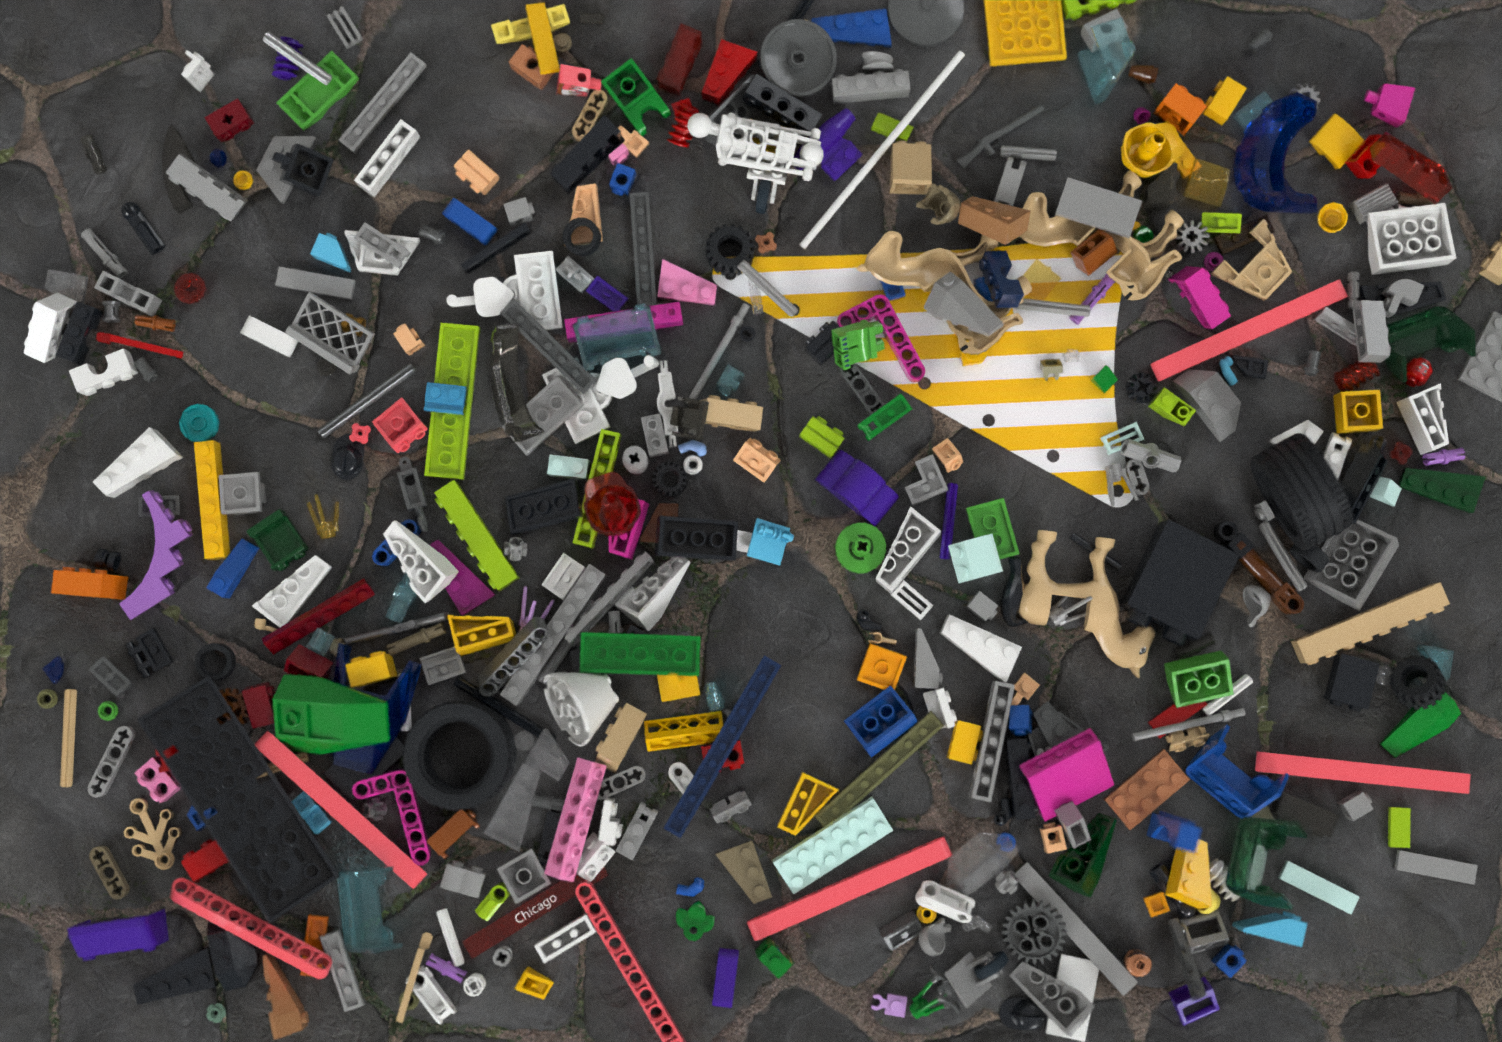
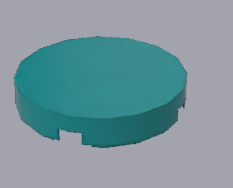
M203 404L190 405L183 411L179 420L180 431L184 437L192 442L209 441L218 432L220 424L216 412Z

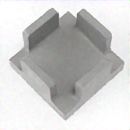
M259 472L219 475L222 515H248L262 512V503H266L265 484L261 483Z

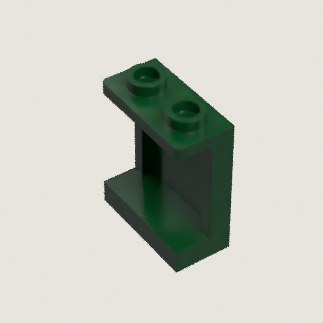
M280 509L246 531L250 538H254L270 562L271 569L275 571L285 570L290 566L289 563L291 561L303 558L306 555L305 552L309 550L285 511Z

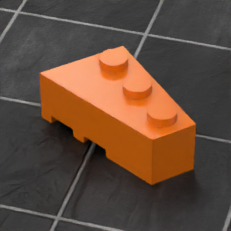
M63 567L62 570H54L51 593L125 600L128 577L107 574L108 570L95 569V573H91V569L79 568V571L75 572V568Z

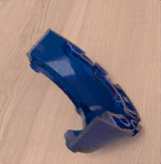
M1297 92L1275 100L1261 110L1262 113L1248 124L1243 132L1245 136L1242 143L1236 149L1234 179L1237 190L1241 192L1244 197L1243 200L1247 204L1264 212L1312 214L1317 212V198L1311 194H1302L1295 191L1289 185L1285 175V157L1291 141L1305 125L1315 118L1317 113V101Z

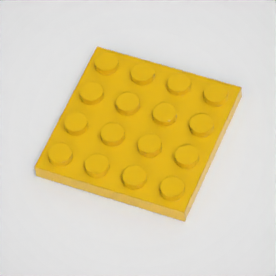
M984 0L990 66L1066 60L1067 53L1061 0Z

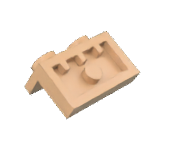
M749 438L733 461L765 483L781 459L778 458L775 452L765 449L760 441Z

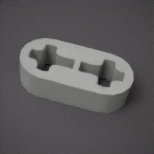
M1129 460L1124 464L1123 468H1126L1127 476L1136 495H1144L1149 491V482L1144 467L1138 460ZM1132 465L1137 466L1135 473L1129 469ZM1138 483L1143 485L1141 491L1140 489H1136Z

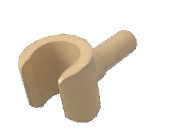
M255 619L254 626L256 629L270 632L277 630L274 627L266 626V619Z
M879 632L869 633L875 636L874 641L868 640L869 643L879 644L885 642L894 645L897 643V640L882 637V634Z

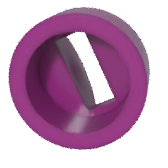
M1139 107L1133 113L1134 120L1138 124H1144L1150 119V112L1144 107Z

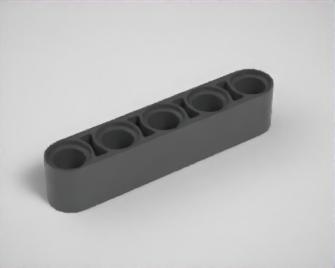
M532 618L477 676V682L481 695L485 697L494 695L547 640L549 632L543 618Z

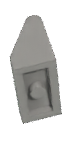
M1218 910L1210 914H1199L1191 918L1179 919V922L1183 923L1185 929L1184 936L1190 944L1191 954L1227 945L1229 936ZM1212 919L1216 920L1219 933L1191 939L1187 926Z

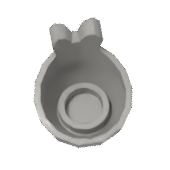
M945 918L939 919L919 932L920 947L927 955H940L945 949V933L951 932L952 927L951 924H945Z

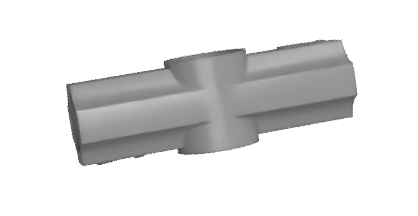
M1125 439L1122 444L1121 455L1143 462L1146 468L1158 467L1170 472H1177L1180 468V456L1160 450L1154 443L1142 444L1131 439Z

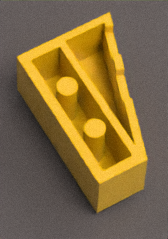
M447 615L455 649L460 656L508 643L516 635L513 621L509 617Z
M802 771L777 827L796 836L839 789Z
M1199 839L1195 853L1176 848L1165 895L1198 909L1212 907L1207 842Z

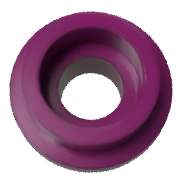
M1211 252L1204 258V266L1207 270L1213 271L1223 261V257L1217 252ZM1211 259H1216L1217 264H1213Z

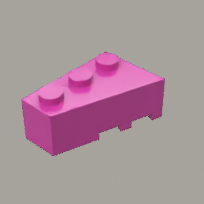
M1186 266L1170 277L1169 281L1171 283L1175 282L1182 291L1179 293L1182 298L1187 297L1192 306L1190 308L1202 326L1213 329L1231 316L1228 311L1229 307L1220 298V291L1212 284L1211 276L1205 268Z
M608 491L609 552L633 560L649 504L643 500Z

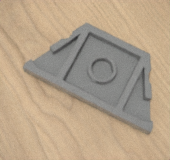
M274 136L256 171L281 203L285 204L293 186L279 181L283 170L280 169L281 164L272 160L274 153L278 152L283 155L286 152L290 153L294 144H300L313 149L318 140L316 137Z

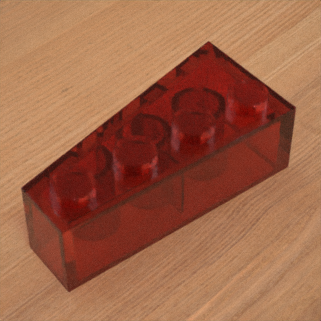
M1385 132L1369 148L1372 155L1371 159L1374 163L1382 165L1435 205L1452 189L1450 180L1442 165L1388 132Z

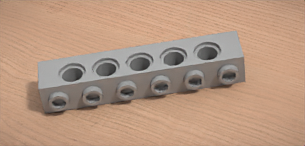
M992 681L982 728L983 735L979 743L969 791V797L988 802L992 800L1015 687L1013 684Z

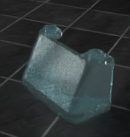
M645 303L635 305L634 309L594 318H588V316L577 318V322L573 325L584 371L594 369V366L598 365L599 362L601 366L615 358L623 359L641 354L646 356L647 352L651 353V356L660 355L662 351L651 307L646 306Z

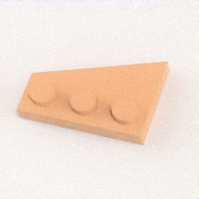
M597 185L577 186L571 220L578 217L591 220L599 228L601 242H603ZM586 226L577 227L571 235L574 246L590 244L593 239L591 229Z

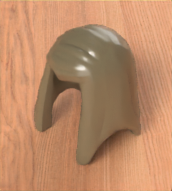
M932 184L927 196L916 203L917 208L935 211L936 218L930 221L935 225L945 224L954 220L958 216L961 206L960 199L955 193L942 185L937 186L936 184Z

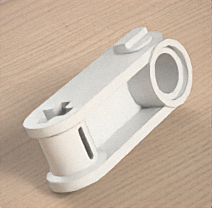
M926 880L922 882L915 896L920 906L962 923H969L971 921V910L975 906V901L972 898L937 884L934 881Z
M421 966L417 975L423 976L424 983H418L415 980L412 992L416 994L438 1024H442L446 1017L457 1012L456 1007L435 980L430 969L427 966Z

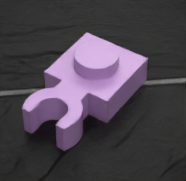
M887 993L885 999L880 994H873V998L880 1000L878 1005L871 1004L873 1010L885 1008L884 1014L904 1018L907 996Z

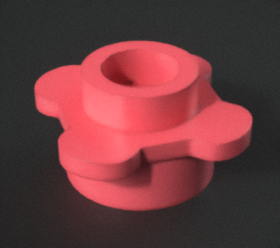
M358 423L353 424L352 434L349 436V439L352 442L357 441L366 444L371 428L368 425L360 426Z

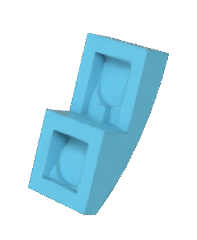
M304 791L291 801L314 834L318 835L333 822L323 808Z

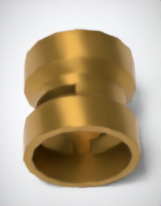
M346 313L347 316L364 327L366 326L365 318H356L352 314ZM342 321V331L350 332L351 328L349 323L346 321ZM359 331L356 334L358 337H361L363 332Z

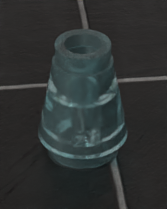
M717 682L705 684L706 704L710 712L724 709V703L726 702Z

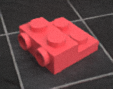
M402 397L372 421L391 448L397 453L407 451L410 448V443L415 439L423 438L425 431L428 429Z

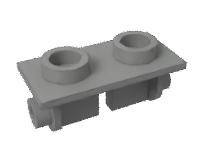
M745 790L742 792L738 791L729 796L728 798L731 803L728 805L725 799L712 805L713 807L710 808V811L717 823L726 822L732 815L748 810L752 804Z

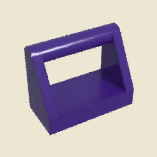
M1205 976L1201 978L1207 996L1200 1000L1192 1001L1187 984L1168 992L1183 1026L1220 1010L1214 990ZM1209 997L1211 1005L1184 1016L1183 1008Z

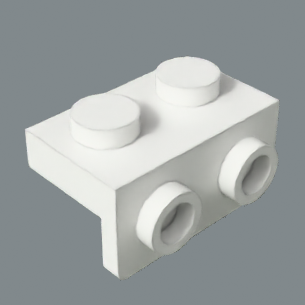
M939 688L923 693L928 712L932 711L944 724L941 729L954 727V721H957L954 709L950 710L948 703L951 702L948 690L944 691V688Z
M594 832L585 840L576 872L589 882L596 877L615 854L611 847L604 845L603 841L598 840L599 836Z

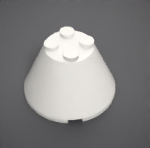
M589 672L549 673L543 679V682L547 684V688L544 689L545 698L556 723L562 731L566 730L571 737L568 739L577 746H584L590 741L614 708L615 703L619 702L617 694L610 686L611 680L607 674L602 675L601 673Z

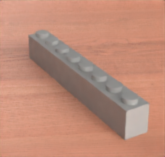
M591 564L587 566L548 623L549 636L547 640L514 673L501 692V696L516 706L520 705L564 640L569 628L574 625L607 575Z

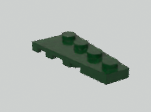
M1404 468L1398 486L1462 511L1474 513L1485 476Z

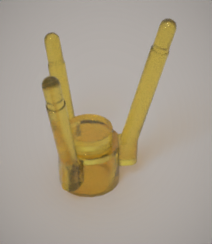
M315 494L320 524L311 504L307 503V506L317 528V533L321 539L336 537V532L339 531V502H335L334 525H332L331 521L325 522L319 496Z

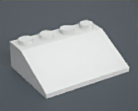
M1439 203L1369 213L1368 258L1372 275L1443 266L1455 260L1456 254L1446 204Z

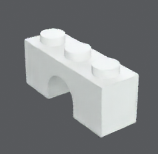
M121 349L106 355L108 367L102 374H97L94 366L87 363L69 370L76 391L89 396L95 394L96 390L102 387L109 388L114 386L117 381H126L133 378V375L137 374L138 371L134 365L131 353Z

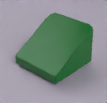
M1105 365L1090 381L1105 394L1118 379L1110 368Z

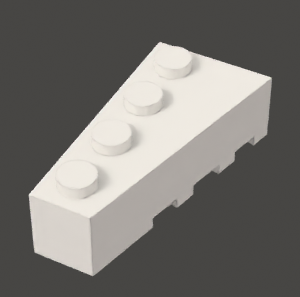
M149 427L93 483L106 496L115 498L136 486L142 480L148 479L152 474L165 469L171 463L184 457L158 430Z
M911 506L876 577V582L890 594L893 593L941 535V530Z
M952 615L946 616L939 632L1003 683L1007 682L1022 648Z

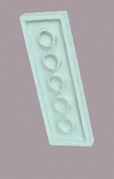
M870 797L772 861L792 893L795 894L886 836L893 829L873 797Z

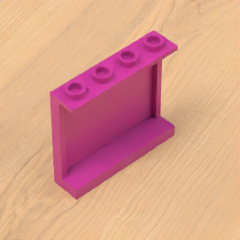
M1091 728L1019 765L1028 780L1038 806V812L1045 822L1056 816L1055 810L1061 805L1072 801L1076 806L1114 786L1100 741Z

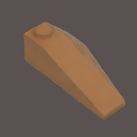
M267 953L262 957L265 981L267 984H270L267 1000L272 1004V1012H269V1019L275 1040L308 1026L307 1023H309V1016L307 1011H304L303 1004L277 960L272 954Z

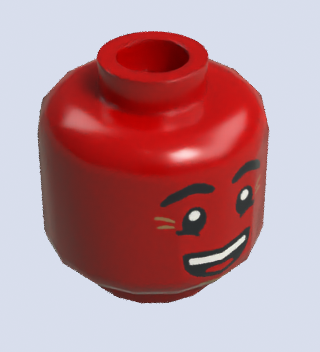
M1414 358L1409 361L1402 372V376L1409 386L1419 387L1427 382L1433 369L1428 360Z

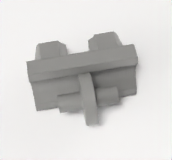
M569 256L555 269L581 294L594 280L588 272Z

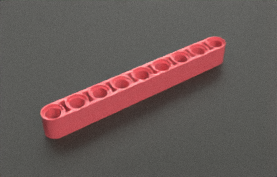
M178 878L173 882L170 892V898L173 902L314 978L323 979L328 975L332 959L327 954L188 879ZM177 889H183L184 892H178ZM199 898V899H201L202 901H201V902H197V901H195L194 899ZM212 908H218L220 911H213ZM230 917H234V918H236L237 920H236V921H232V920H230L229 918H230ZM247 927H253L255 930H249ZM265 936H270L273 939L268 940L265 938ZM282 946H288L290 949H284ZM300 955H305V956H307L308 958H307V959H303V958L300 957ZM317 965H324L325 968H319Z

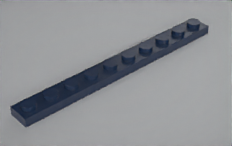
M764 655L665 824V830L679 838L682 837L780 669V664Z

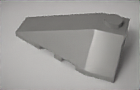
M1022 962L1009 975L1068 1036H1072L1094 1008V1005L1081 991L1025 962Z

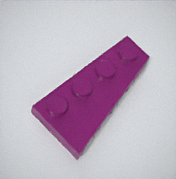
M440 540L430 544L432 548L446 557L459 571L445 589L462 616L496 596Z

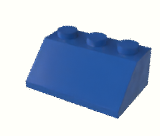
M891 685L844 720L845 724L871 758L918 722L913 712Z

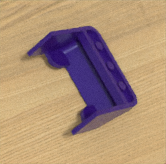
M160 909L148 915L91 923V920H86L67 928L68 937L79 958L83 957V961L95 959L96 955L136 949H143V952L156 950L155 946L169 940L165 909Z

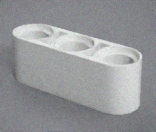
M248 316L240 331L241 334L289 358L298 344V341L288 334L252 316Z

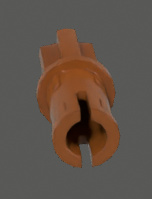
M137 314L134 320L137 326L149 327L155 331L161 329L174 332L176 324H173L176 322L174 319L160 318L158 315L152 317Z

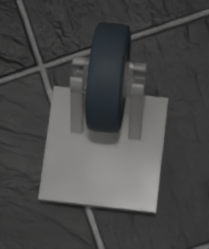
M1003 951L993 955L987 952L977 958H974L972 953L968 952L948 969L944 975L955 989L965 1008H968L992 986L990 981L1003 973L1001 969L1009 962V959Z

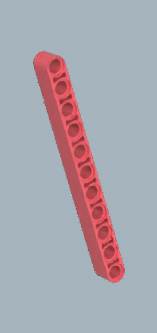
M1339 279L1151 363L1150 366L1157 381L1160 382L1347 298L1348 295Z
M268 730L254 744L267 759L412 889H415L425 878L427 873L415 864L412 859Z
M1256 751L1255 771L1287 773L1293 776L1470 794L1471 774Z
M939 837L747 921V925L754 941H758L951 857L952 853L945 837Z
M587 880L581 881L577 885L576 896L662 1042H686L596 888ZM581 886H588L590 893L583 895L579 889ZM597 903L601 909L599 912H592L590 905ZM607 920L610 922L611 927L609 929H602L600 922ZM614 937L619 938L621 944L617 947L610 944V940ZM628 955L631 961L624 964L621 962L620 957ZM638 972L641 975V979L634 981L630 975ZM647 989L651 992V996L643 998L640 994L641 991ZM659 1007L662 1012L659 1015H653L651 1009ZM664 1024H668L672 1027V1030L666 1033L661 1030V1027Z

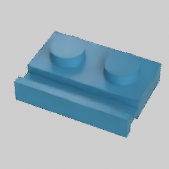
M427 382L424 411L464 415L467 387Z

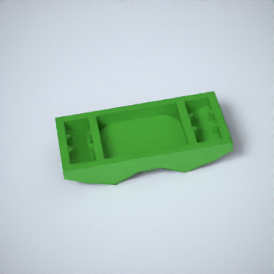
M333 51L329 52L317 64L318 67L332 76V80L328 85H324L307 73L276 102L303 131L322 119L328 109L335 102L345 97L359 79Z

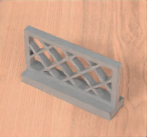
M308 292L292 325L288 326L285 331L286 334L348 374L358 371L359 363L375 333L312 292ZM311 299L317 302L319 311H310L309 303ZM329 310L333 312L335 321L327 323L324 311ZM320 313L323 324L315 326L311 314ZM303 316L308 317L310 327L304 328L299 324ZM340 322H348L351 331L343 333ZM336 323L339 334L330 336L328 325ZM323 326L326 337H318L315 328ZM362 331L368 337L364 343L359 344L356 332ZM352 333L355 345L346 346L344 335ZM340 337L342 348H335L331 338ZM356 347L358 355L355 360L349 357L348 348Z

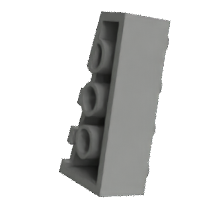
M182 153L178 154L166 171V174L169 175V180L177 185L179 183L186 188V192L194 197H199L203 204L211 209H215L226 220H234L248 201Z

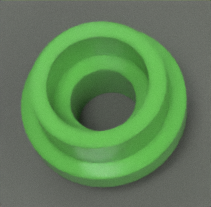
M112 701L101 703L98 708L99 717L106 721L115 719L119 711L118 706ZM108 707H110L112 710L110 714H107L106 709Z

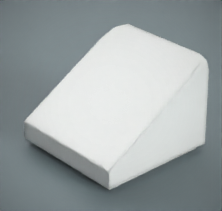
M738 530L736 551L748 552L752 533Z

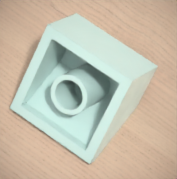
M993 534L948 546L958 583L1003 572Z

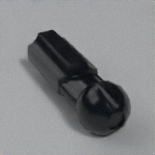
M126 202L121 208L122 216L129 222L150 254L154 255L163 251L166 247L165 243L141 212L139 205L134 202Z
M1160 863L1153 867L1149 873L1165 894L1170 872L1163 863ZM1167 896L1176 905L1177 913L1182 918H1191L1195 914V907Z

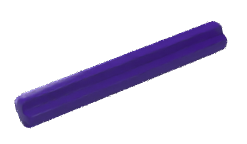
M956 483L947 484L948 491H946L940 558L945 560L951 558L948 546L952 545L958 491V484Z

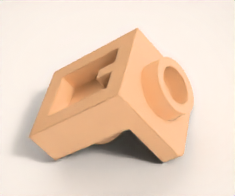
M948 438L932 448L933 453L944 465L947 473L957 470L963 463L961 453Z

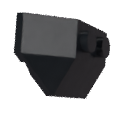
M230 917V918H229V919L232 920V921H236V920H237V919L234 918V917ZM208 921L207 938L216 977L225 991L247 986L259 964L256 946Z

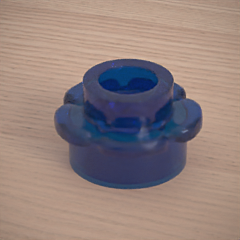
M216 148L210 153V162L215 167L220 168L226 165L227 156L225 151Z

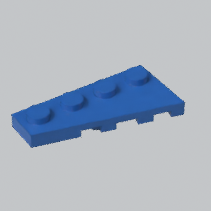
M886 9L811 18V22L823 28L833 42L845 41L851 44L863 43L869 46L882 45L888 48L892 46Z

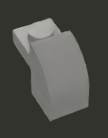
M1401 279L1386 287L1382 292V295L1387 297L1383 302L1386 309V317L1389 318L1394 315L1400 303L1409 307L1416 304L1424 285L1410 279Z

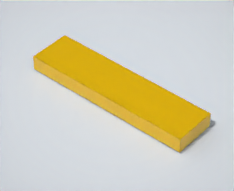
M545 3L526 4L525 9L540 74L558 73L560 68Z

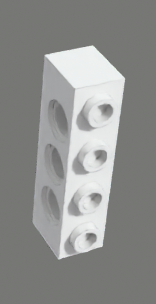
M400 119L354 181L357 185L375 197L419 140L418 132Z

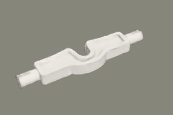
M664 360L665 368H663V361H659L661 373H658L660 393L657 397V407L660 415L663 417L665 436H668L669 447H673L672 440L674 447H677V408L665 406V402L674 400L676 395L672 383V374L668 372L667 360Z

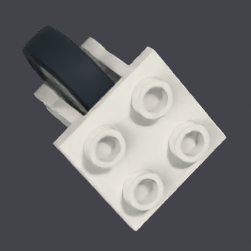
M775 164V166L784 167V165ZM755 168L748 169L747 178L754 180L751 200L756 201V213L765 214L768 203L774 204L777 184L785 185L787 173ZM759 179H761L760 185H759V190H758V189H757L758 181H759ZM771 181H773L772 192H770Z

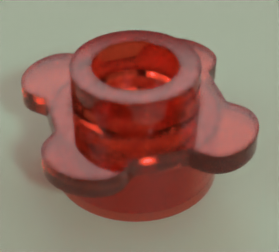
M1399 441L1395 443V448L1393 451H1390L1389 456L1392 459L1398 460L1399 464H1406L1413 450Z

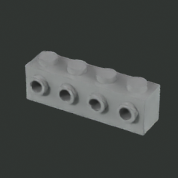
M896 69L890 73L877 71L870 75H865V73H857L849 77L838 75L832 78L831 82L833 104L908 97L910 93L909 72Z

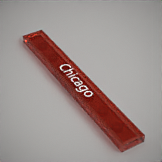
M605 867L591 881L592 884L609 875ZM576 873L574 882L561 880L463 940L462 943L471 958L473 959L576 896L578 883L585 879ZM581 886L579 890L582 892L589 887Z

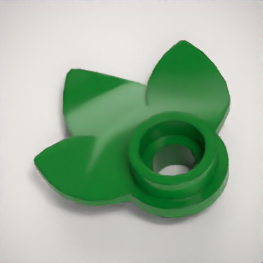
M697 901L688 911L678 908L676 922L679 927L684 929L683 932L686 939L697 941L702 937L703 933L713 928L715 916L706 915L703 904ZM692 927L697 929L696 934L690 933Z

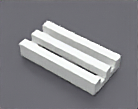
M904 580L891 594L893 598L919 620L933 607L927 599ZM902 587H906L911 593H913L918 599H920L925 605H927V607H922L910 595H908L904 590H902ZM900 592L905 598H907L912 604H914L919 610H921L922 613L919 614L902 598H900L897 595V593Z

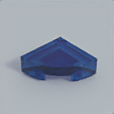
M57 656L42 668L53 684H57L63 676L64 663L60 656Z

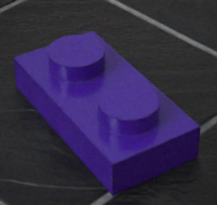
M596 276L586 289L589 295L612 312L620 311L628 301L626 296L599 276Z

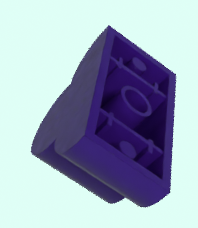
M841 449L835 453L814 479L874 527L879 524L899 499V496L886 485V482L879 474L862 461L854 459Z

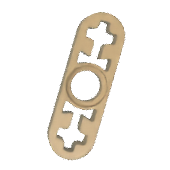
M595 90L591 93L574 124L572 134L576 141L580 142L595 126L606 108L608 98L603 90ZM602 96L603 102L599 101L596 109L594 107L596 104L595 97L599 98ZM589 111L596 114L595 118L591 121L585 119V114ZM581 121H583L586 124L584 128L585 135L581 134L580 136H578L577 130H582L584 125L583 123H581Z

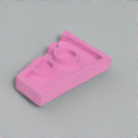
M662 259L658 298L715 305L716 284Z

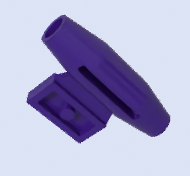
M847 108L825 121L818 128L821 131L818 141L821 142L824 155L821 168L834 182L863 155L851 141L842 138L855 121V116ZM803 145L799 147L793 158L800 159V150ZM794 166L797 170H801V171H802V170L804 169V168H800V167Z

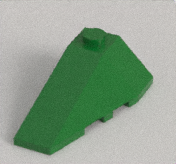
M1445 692V694H1441L1442 699L1440 701L1436 700V705L1434 706L1428 705V709L1420 707V710H1415L1412 707L1379 745L1396 758L1448 729L1461 715V712L1456 702Z

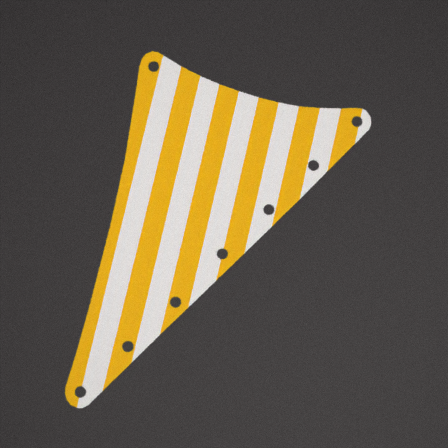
M1071 242L1052 246H1038L1026 243L996 247L991 250L1007 251L1012 263V267L1006 277L1007 279L1016 280L1023 275L1030 282L1032 292L1025 295V299L1080 305L1092 292L1093 286H1097L1105 277L1106 272L1124 255L1122 252L1115 254L1088 276L1076 268L1071 251L1077 246ZM973 249L950 250V251H952L953 253H963V252L971 251V250H973ZM924 252L900 253L901 258L917 257ZM867 255L754 257L751 266L787 300L799 306V314L793 317L784 312L745 274L736 275L733 280H728L725 276L721 275L720 271L716 273L714 268L712 273L713 280L719 287L808 337L812 335L816 337L821 332L819 329L826 322L830 324L832 321H835L837 323L841 313L876 295H884L880 280L875 278L870 271L860 272L856 269L865 263ZM979 263L964 266L971 283L975 285L973 280L983 276L982 271L979 269ZM1115 282L1106 292V296L1101 298L1092 308L1089 317H1084L1079 325L1070 320L1069 317L1071 315L1013 308V314L1019 313L1023 318V324L1009 328L982 364L962 367L958 337L949 328L947 320L936 319L924 309L931 291L924 292L918 286L903 285L906 296L889 302L925 367V375L923 377L930 379V387L928 389H921L918 382L913 383L907 379L883 332L875 335V337H880L883 340L885 349L877 352V358H870L867 361L857 362L856 364L1005 449L1111 506L1105 467L1112 464H1120L1121 469H1123L1126 463L1125 457L1121 455L1120 451L1107 455V450L1100 439L1118 430L1114 384L1104 394L1090 380L1105 365L1114 373L1116 326L1122 295L1120 285ZM876 301L874 303L875 307L878 309H883L885 307L884 303L881 301ZM865 310L857 312L861 318L868 316ZM846 318L840 321L842 326L851 324ZM891 318L883 320L887 326L894 324ZM900 335L893 336L894 342L901 343L903 341ZM905 351L902 353L903 359L910 360L912 358L909 352ZM1060 359L1063 365V373H1059L1058 380H1055L1053 373L1049 374L1048 381H1045L1040 368V360ZM914 368L911 370V374L914 377L921 375L919 369ZM986 414H991L995 418V423L990 427L985 426L982 421ZM1118 434L1111 438H1108V443L1120 438V435ZM1121 442L1110 446L1111 450L1121 446ZM1050 450L1059 452L1058 461L1050 462L1047 459V453ZM1122 476L1121 481L1113 482V486L1121 485L1124 489V494L1121 497L1114 496L1115 505L1112 507H1123L1133 499V495Z

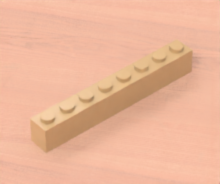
M1441 582L1432 583L1293 640L1291 643L1299 662L1312 665L1319 662L1318 658L1325 656L1329 658L1336 655L1337 650L1343 648L1345 651L1354 648V643L1373 640L1372 636L1379 634V636L1388 634L1393 627L1397 626V629L1409 625L1408 621L1422 620L1427 617V613H1439L1445 610L1444 606L1450 603Z

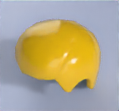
M1335 202L1325 204L1317 215L1319 226L1328 233L1340 231L1346 225L1348 213L1343 205Z

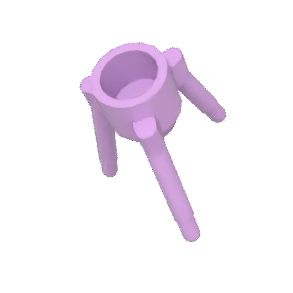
M527 586L523 588L521 617L519 621L520 630L532 619L536 606V601H533L529 615L525 617ZM554 600L550 601L541 618H546L555 602Z

